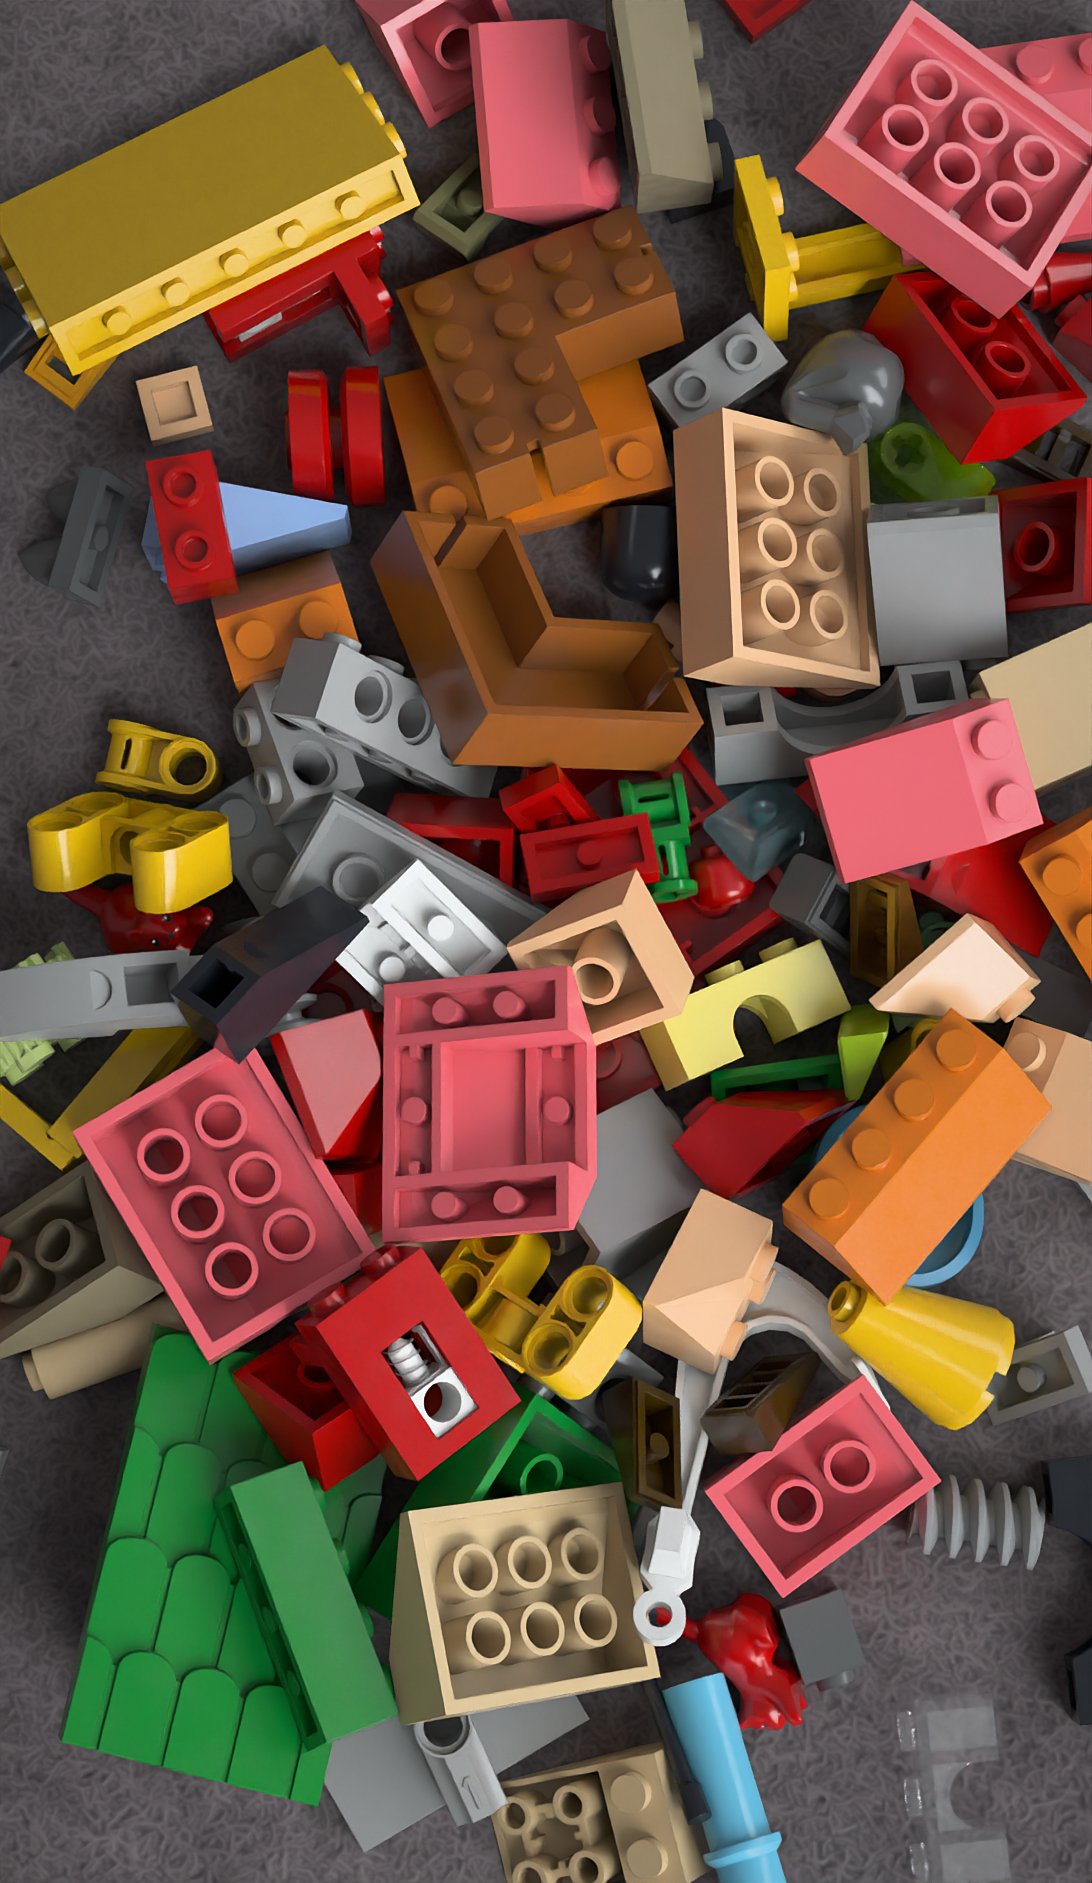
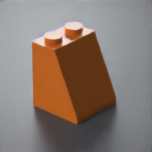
M329 550L237 577L240 593L211 598L215 621L234 683L241 698L252 683L281 678L294 637L322 640L325 632H331L359 642L344 591Z

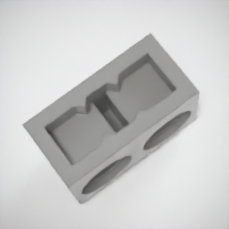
M749 312L651 382L647 390L655 415L673 438V430L720 408L734 411L744 408L783 380L788 361L752 313Z
M281 678L252 683L233 709V727L236 738L243 747H247L255 770L254 787L260 802L268 806L274 826L320 816L335 789L354 799L364 787L353 753L289 722L291 727L280 723L274 714L270 712ZM294 771H299L306 775L312 785L302 782Z

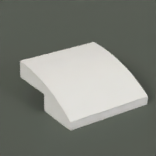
M416 858L357 909L368 916L370 922L335 960L384 1006V985L487 974L508 951L506 949L507 946Z

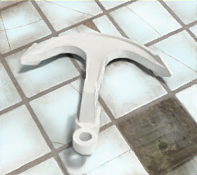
M670 1247L620 1281L640 1300L642 1308L643 1300ZM774 1261L772 1268L776 1269V1274L761 1305L751 1301L741 1320L742 1323L748 1325L744 1340L752 1334L767 1330L789 1332L803 1339L845 1384L864 1374L890 1410V1406L881 1392L872 1367L831 1331L830 1316L827 1314L829 1299L797 1273ZM605 1300L598 1306L597 1310L603 1306ZM722 1357L714 1375L678 1359L675 1397L680 1399L682 1509L661 1506L660 1513L648 1523L646 1547L640 1567V1578L649 1591L644 1592L637 1599L633 1608V1627L637 1635L645 1643L653 1646H666L675 1642L682 1635L686 1624L685 1607L679 1597L682 1592L692 1587L694 1561L699 1545L700 1531L690 1514L709 1442V1437L701 1426L700 1419L704 1412L720 1397L729 1360ZM664 1608L670 1612L672 1619L664 1627H655L648 1622L646 1617L652 1609Z

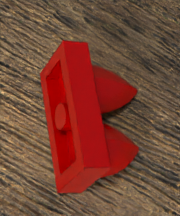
M557 764L549 767H523L520 781L498 791L502 810L522 834L601 820Z
M647 812L519 835L531 904L571 897L579 890L637 869L644 884L660 881V869Z

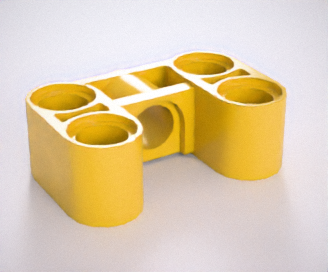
M102 791L73 797L34 816L27 823L33 886L41 891L67 892L77 890L108 874L117 872L132 876L135 907L139 911L165 914L186 909L227 887L233 881L228 817L220 812L195 811L174 807L169 804H158L127 798L116 792Z
M540 1233L462 1239L440 1270L439 1275L489 1352L519 1373L523 1374L525 1372L560 1397L576 1400L590 1395L599 1386L637 1331L642 1320L640 1300L605 1268L597 1265H587L573 1271L567 1277L547 1307L542 1304L538 1306L528 1299L527 1296L545 1272L550 1262L551 1253L548 1241ZM605 1300L603 1306L597 1310L598 1306ZM567 1355L564 1362L558 1366L560 1361Z

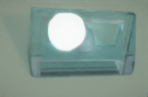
M776 779L758 782L707 817L703 825L706 832L737 869L752 882L760 879L808 844L815 831L817 820L794 792L796 788Z

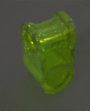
M903 422L893 426L876 445L872 454V469L875 476L885 486L909 502L988 496L996 484L994 476L980 463L960 465L956 458L946 449L941 439L916 423ZM905 444L910 446L914 452L911 455V461L902 468L894 460L897 457V451Z

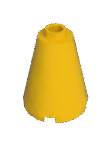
M852 1279L849 1282H841L835 1288L828 1301L827 1314L830 1316L831 1331L934 1424L942 1425L949 1430H958L971 1424L989 1406L995 1395L987 1392L985 1389L995 1371L1006 1376L1011 1364L1015 1345L1014 1325L1008 1317L1002 1315L995 1308L905 1285L885 1307Z

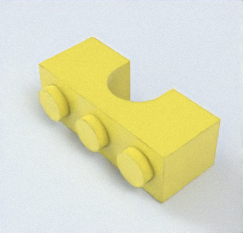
M792 937L759 952L763 963L746 971L740 960L705 975L708 987L692 994L689 992L681 1015L640 1029L639 1032L665 1090L669 1091L744 1057L733 1029V1019L738 1007L746 1008L761 1018L773 1044L851 1010V1006L821 940L818 939L798 948Z

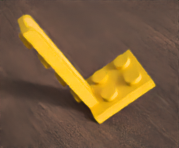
M759 154L734 160L733 236L736 246L740 247L746 268L745 281L750 299L755 301L761 327L773 342L788 339L789 310L885 289L894 275L933 271L924 264L902 267L898 245L869 223L794 239L792 232L781 233L778 216L784 214V206L776 176L766 178Z

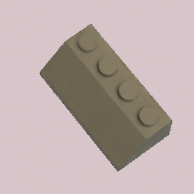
M602 0L637 214L711 203L714 182L723 180V168L718 142L707 143L704 120L713 119V105L709 82H697L694 60L703 58V42L699 21L687 20L684 0Z

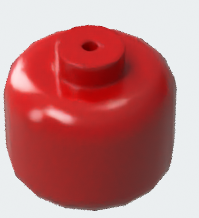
M724 841L700 848L702 857L691 861L688 865L689 877L695 880L698 886V893L694 895L697 903L700 906L710 907L713 910L748 899L749 894L755 890L756 880L747 853L739 847L726 849Z

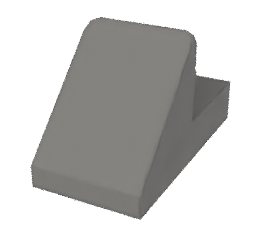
M1078 1325L1057 1333L1051 1331L1014 1347L1011 1364L1006 1376L995 1371L985 1389L987 1392L995 1395L986 1408L993 1426L1092 1392V1357Z

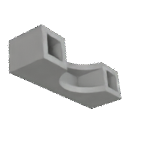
M960 660L896 666L889 679L870 695L848 704L833 707H812L794 703L779 694L774 687L730 685L706 688L707 737L715 784L718 786L808 775L804 761L805 758L969 700Z

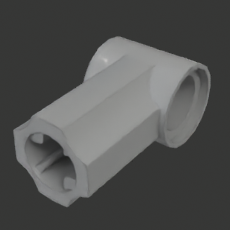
M470 1714L459 1716V1724L455 1732L444 1738H436L427 1734L423 1729L424 1722L412 1724L416 1741L424 1753L456 1827L477 1822L494 1814L496 1810L508 1803Z

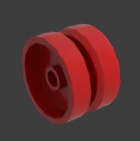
M378 365L346 367L340 378L341 408H331L329 381L321 368L289 370V411H285V441L288 470H292L294 495L333 503L335 500V469H344L347 499L354 508L386 506L383 417Z

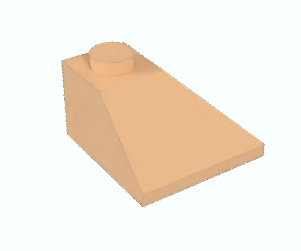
M967 913L873 995L869 1001L876 1010L902 1017L941 1020L948 1010L952 1008L969 1022L994 1023L1001 1017L1007 1023L1021 1014L1034 1001L1035 997L1030 991L1041 980L992 923Z

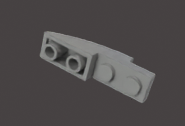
M188 950L154 951L74 959L0 971V1042L113 1036L118 1030L189 1026L169 992L204 955L189 956Z

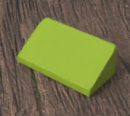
M872 1004L851 1006V1010L843 1013L841 1017L837 1041L845 1096L849 1097V1101L860 1099L889 1030L891 1013L876 1010Z

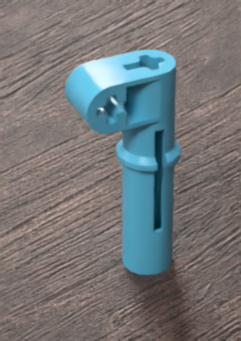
M724 1673L705 1676L663 1690L661 1693L694 1781L701 1784L712 1813L710 1819L702 1822L711 1852L703 1855L705 1864L716 1869L720 1883H787L777 1853V1849L782 1841L780 1831L771 1833Z

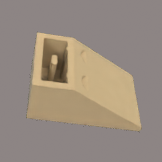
M662 1741L500 1782L508 1803L496 1810L491 1815L507 1883H690L714 1869L705 1864L703 1855L711 1852L702 1823L687 1825L676 1795L679 1786Z

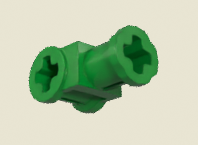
M682 770L672 771L668 779L631 784L628 779L618 780L624 816L648 813L660 869V881L645 884L656 904L668 903L696 895L698 893L697 882L689 877L685 848L691 847L688 826H691ZM661 855H665L667 858L669 875L667 876L662 871Z

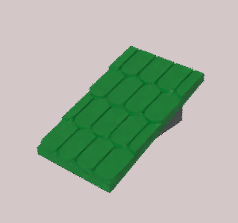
M152 1322L58 1737L63 1743L97 1750L102 1753L154 1766L157 1765L162 1768L318 1807L332 1743L309 1752L306 1750L212 1501L231 1485L289 1465L285 1462L234 1384L232 1373L262 1353L239 1347L213 1364L208 1365L190 1333ZM380 1452L376 1458L328 1491H323L326 1507L325 1512L322 1514L331 1537L337 1538L346 1551L350 1567L347 1579L352 1590L367 1567L382 1500L380 1493L387 1463Z

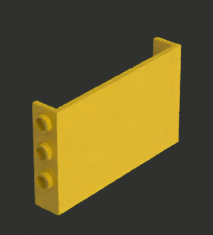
M324 44L0 204V265L38 338L40 339L51 334L71 374L75 376L420 205V202L404 164L403 158L407 157V154L395 127L390 121L385 123L382 113L370 91L364 93L362 85L349 61L339 65Z

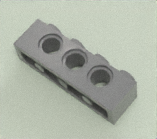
M325 632L322 640L294 637L270 710L271 713L435 795L489 797L498 766L451 763L417 678L409 680L403 677L404 666L379 656L369 655L366 657L360 654L361 643L340 634Z

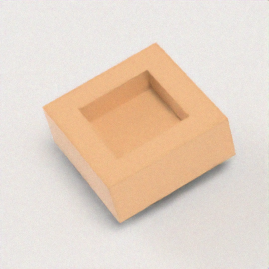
M197 365L136 381L153 447L214 431Z

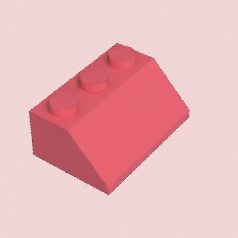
M569 19L483 22L468 26L484 211L559 231L621 208L620 188L622 178L617 163L614 129L616 126V113L612 105L610 73L608 70L611 55L607 45L606 32Z

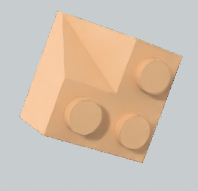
M637 869L579 890L512 939L506 947L518 970L565 965L572 968L595 1046L681 1015L695 978Z
M701 1188L643 1300V1343L711 1375H714L722 1357L733 1361L748 1330V1325L742 1323L741 1320L751 1301L759 1305L762 1304L776 1274V1269L772 1268L778 1252V1247L771 1245L773 1221Z

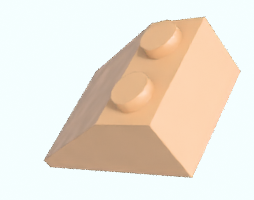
M1016 1017L1003 1048L1051 1104L1052 1110L1011 1159L1092 1187V1042L1062 1030Z

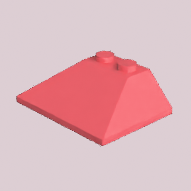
M565 965L384 985L382 1243L386 1245L390 1243L406 1244L574 1230L597 1178L596 1046L572 968Z

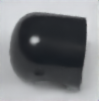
M630 505L601 510L600 571L604 585L612 594L620 599L635 603H658L672 599L680 594L676 507Z

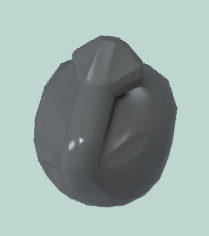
M857 329L831 332L814 343L800 359L783 391L780 400L781 411L785 418L794 424L830 434L843 455H850L864 441L883 437L896 422L899 416L901 394L905 383L903 365L897 354L883 347L873 334Z

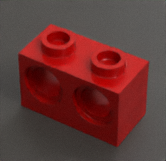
M211 450L146 461L168 588L175 604L240 593L217 469Z

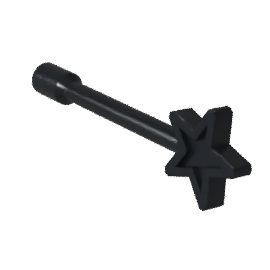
M652 1609L648 1616L650 1624L654 1626L658 1612ZM655 1646L656 1656L661 1658L663 1651L659 1646ZM657 1679L640 1682L679 1786L676 1795L687 1825L705 1822L712 1817L711 1810L701 1784L693 1779Z

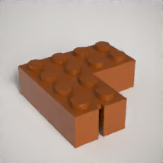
M633 204L396 291L410 342L488 521L542 501L529 452L534 449H541L549 485L554 496L607 477L608 472L598 428L576 381L684 341L675 290L657 253L653 252L651 241Z
M403 510L370 560L379 587L452 764L549 767L557 764L559 768L667 771L704 724L684 678H672L679 667L659 624L559 618L553 616L511 519L495 518L488 521L486 517L463 515L456 525L452 514Z

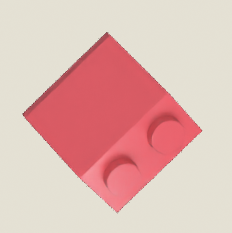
M355 0L376 46L428 129L475 102L468 26L483 22L515 21L506 0Z

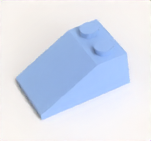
M219 482L236 575L350 543L352 528L347 505ZM151 496L141 546L152 570L162 571L160 580L167 583Z

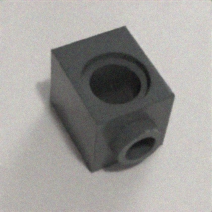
M836 1585L775 1606L788 1646L791 1645L793 1651L791 1655L799 1679L804 1686L816 1682L818 1691L833 1689L855 1680L852 1669L867 1665L842 1591Z

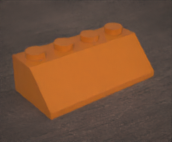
M950 1008L782 1204L783 1225L886 1307L1049 1114L1052 1106L1003 1047L954 1009Z

